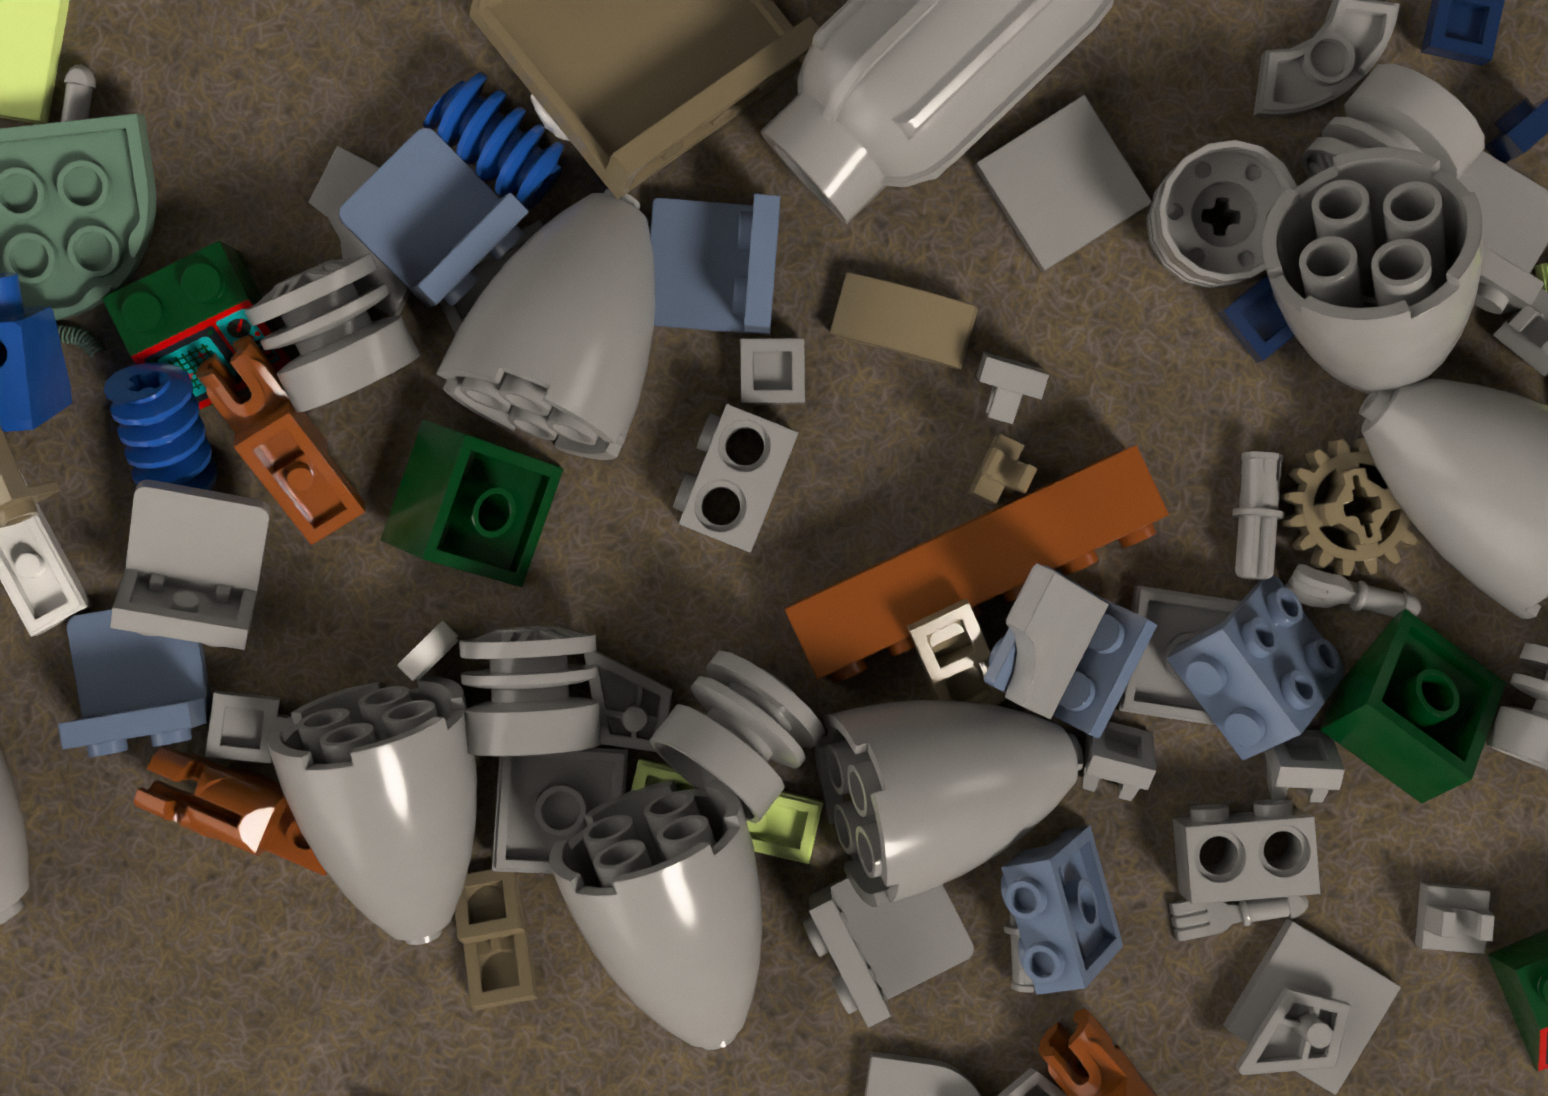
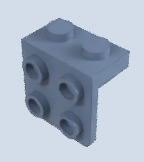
M422 128L408 139L341 206L338 215L341 223L427 308L437 305L443 298L451 306L457 303L479 280L471 270L488 253L496 260L500 259L524 235V232L516 224L529 211L511 193L500 199L433 130Z
M1275 575L1269 579L1259 580L1224 622L1178 645L1166 658L1242 761L1301 735L1345 675L1344 666L1336 648L1322 637L1304 613L1297 596L1291 590L1285 588L1280 579Z
M112 609L73 616L67 623V633L82 718L58 724L62 750L86 746L88 757L103 756L129 750L127 739L150 735L152 747L179 743L192 739L191 728L210 722L212 697L202 643L162 636H145L136 632L110 628Z

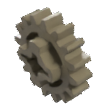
M1345 439L1329 441V457L1320 449L1308 451L1305 455L1311 469H1291L1288 475L1294 482L1299 484L1297 492L1282 493L1280 497L1281 501L1294 505L1295 514L1281 520L1282 527H1298L1301 532L1291 544L1294 550L1314 548L1310 564L1314 567L1324 568L1333 560V569L1336 575L1350 576L1355 564L1361 574H1376L1378 567L1377 558L1385 564L1396 565L1401 559L1395 546L1397 544L1416 545L1418 539L1412 532L1407 530L1411 520L1393 497L1374 464L1365 439H1355L1351 446V451ZM1365 468L1375 473L1383 481L1385 487H1380L1368 480ZM1326 477L1328 487L1319 502L1314 503L1317 489ZM1353 498H1361L1363 509L1355 512L1354 516H1346L1344 504L1353 501ZM1391 511L1388 524L1381 534L1380 527ZM1328 526L1339 533L1342 544H1346L1347 549L1339 547L1327 539L1321 532L1320 527Z

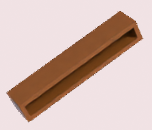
M1138 446L1125 447L785 606L784 610L817 680L829 674L832 682L838 683L867 669L868 666L864 658L886 647L891 657L914 648V643L907 628L908 625L965 598L968 600L975 618H978L984 614L979 605L982 602L1000 594H1003L1006 603L1016 600L1031 569L1036 563L1053 569L1060 567L1064 575H1069L1097 562L1099 558L1095 550L1118 540L1123 549L1155 535L1157 532L1153 523L1169 516V513Z

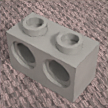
M726 404L721 417L710 413L696 448L707 453L698 476L688 472L685 474L673 504V508L683 512L679 525L751 553L799 432L729 404ZM751 430L757 433L763 441V454L758 461L751 465L736 464L727 455V442L737 431ZM718 488H726L733 491L740 501L738 516L727 525L711 523L703 511V503L706 496Z
M1288 799L1254 801V812L1229 814V806L1225 804L1191 806L1190 817L1173 818L1179 894L1191 904L1320 894L1315 817L1298 808H1293L1292 800ZM1285 831L1288 838V846L1285 853L1276 860L1267 861L1264 856L1266 840L1276 832ZM1212 837H1223L1225 853L1222 859L1214 865L1203 866L1199 857L1202 845Z

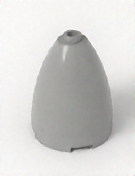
M1376 147L1359 149L1332 157L1334 166L1312 176L1295 190L1287 187L1272 206L1262 237L1263 257L1276 302L1294 336L1310 357L1331 376L1367 394H1377L1380 390L1395 391L1402 386L1417 383L1428 378L1441 366L1461 337L1474 306L1483 259V219L1480 203L1475 191L1470 193L1458 179L1441 169L1440 159L1410 149Z
M606 189L604 194L592 193L571 205L535 232L505 262L482 291L460 325L436 375L447 379L443 390L464 407L500 427L513 432L517 427L530 435L545 440H555L556 436H558L554 447L565 453L597 460L617 458L638 407L648 369L655 320L656 281L654 252L647 218L639 210L640 203L629 194H625L617 200L613 193Z
M1426 378L1417 383L1402 386L1395 391L1380 390L1377 394L1370 393L1359 410V414L1365 418L1361 432L1374 464L1393 497L1411 522L1438 553L1473 585L1517 617L1522 619L1536 617L1542 607L1537 603L1548 597V405L1502 390L1445 379Z
M423 676L417 681L419 688L409 689L404 686L380 689L379 682L349 687L328 694L291 712L294 725L283 733L282 731L268 733L267 745L283 794L301 833L321 866L340 891L367 919L392 938L405 940L410 945H421L435 940L441 935L442 929L450 923L465 885L472 856L476 825L475 755L468 754L465 720L467 705L464 692L457 682L436 676Z
M912 700L881 703L825 714L822 717L826 729L828 728V735L822 737L815 746L816 767L829 825L835 824L841 846L852 858V861L844 863L845 874L858 896L871 907L882 906L926 892L958 878L996 857L1029 833L1054 810L1076 783L1078 771L1083 767V753L1077 738L1071 733L1067 734L1059 724L1027 712L992 704L958 700ZM850 793L852 800L843 802V794Z
M674 780L664 781L624 793L584 814L588 826L569 842L568 840L556 841L551 849L549 862L571 916L591 951L612 980L639 1009L663 1029L691 1046L715 1050L727 1046L736 1038L737 1033L745 1024L755 994L761 959L762 907L754 846L740 797L722 781L712 780L705 785L706 789L677 791Z

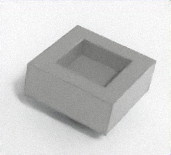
M804 338L740 339L741 405L805 404Z

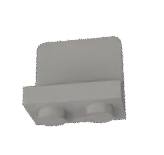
M1482 151L1458 180L1470 193L1475 191L1482 211L1483 259L1474 305L1485 311L1501 315L1531 306L1545 284L1531 275L1530 272L1548 244V190L1485 151Z
M143 480L139 482L133 499L126 568L112 607L110 628L136 632L145 636H162L198 642L212 647L223 646L245 650L255 608L271 513L269 505L259 499L161 481Z
M847 876L808 895V909L811 918L803 921L806 933L819 957L830 952L840 972V975L832 978L834 988L847 1013L851 1014L859 1010L868 1028L891 1017L888 999L968 960L973 954V943L943 884L926 892L878 907L867 905L858 896Z

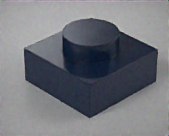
M1432 0L1421 53L1480 66L1485 65L1493 57L1505 0Z
M1548 96L1535 104H1532L1525 97L1494 122L1501 132L1485 145V148L1494 158L1506 163L1524 154L1548 133Z
M1268 274L1218 313L1219 317L1256 363L1264 361L1294 337L1276 302Z

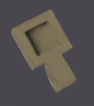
M1002 434L994 437L967 494L991 505L997 504L1001 494L1011 498L1015 490L1026 493L1037 468L1018 460L1025 445Z

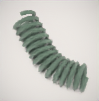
M57 324L59 334L61 328H63L60 338L63 344L66 342L67 344L71 343L72 345L79 346L82 350L84 349L86 354H89L90 358H93V354L100 350L106 352V348L103 347L104 345L101 344V341L94 334H90L89 331H85L83 328L79 329L77 326L69 327L68 325L60 326ZM71 330L70 341H68V335Z

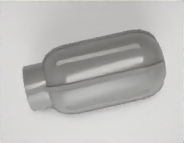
M848 0L815 33L812 45L805 56L798 76V95L761 130V134L782 162L815 198L841 222L848 224L886 186L908 187L939 177L1098 26L1112 8L1114 0Z

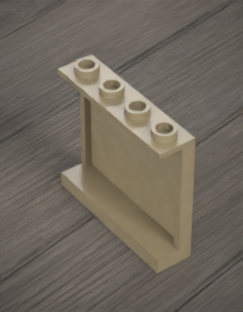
M472 0L469 17L617 200L798 73L812 45L813 37L820 28L811 16L793 27L772 0Z

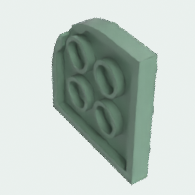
M136 113L0 128V273H18L24 307L50 306L54 311L56 321L83 314L103 303V297L119 290L133 275L142 261L154 228L157 198L145 115Z

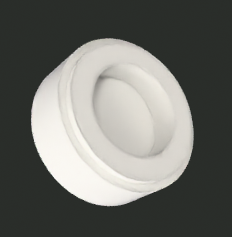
M442 620L397 666L412 681H418L458 642V635Z

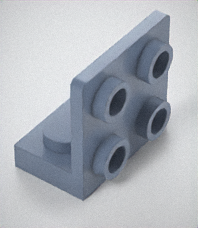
M754 194V205L656 198L653 201L650 237L654 252L656 281L655 327L770 336L781 196Z
M1042 565L1109 604L1053 714L1054 717L1100 739L1157 624L1095 595L1057 570ZM1010 628L1006 635L993 647L989 657V668L984 676L985 683L1003 692L1006 691L1013 674L1017 650L1015 634Z

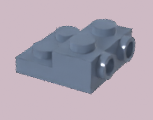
M1091 825L1065 830L1047 846L1024 849L1002 867V897L1008 910L1015 916L1020 934L1018 942L1019 959L1025 973L1033 981L1036 995L1086 988L1123 947Z

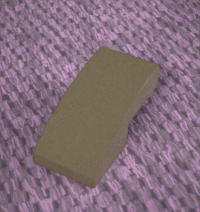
M846 272L830 334L848 341L895 351L909 358L961 370L978 308L974 305L934 293Z
M966 598L907 626L937 700H958L997 705L1007 700L1005 692L984 682V676L989 668L991 652Z
M490 869L467 874L462 894L455 909L458 940L464 944L471 1008L477 1011L539 999L533 957L516 872H493Z

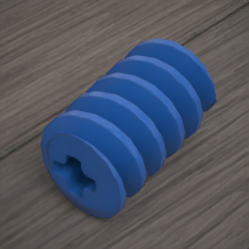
M479 72L467 81L462 80L456 83L443 94L427 114L423 127L431 130L438 128L437 135L449 147L457 145L456 154L466 164L477 162L475 173L482 181H492L497 178L495 184L496 193L501 198L508 193H511L513 196L517 195L516 199L529 211L541 201L559 179L562 168L557 162L564 149V144L561 141H557L542 150L538 145L545 132V127L539 123L523 133L519 127L525 117L526 110L520 106L504 116L500 110L507 97V93L500 89L484 98L481 93L488 77L484 72Z
M163 362L142 363L116 371L106 380L103 390L107 399L113 401L110 412L114 421L120 423L117 433L121 442L127 445L124 454L128 464L133 466L131 476L135 485H138L143 480H155L211 490L217 481L218 469L211 457L212 449L205 436V425L200 415H198L200 408L192 393L193 384L188 373L176 365Z

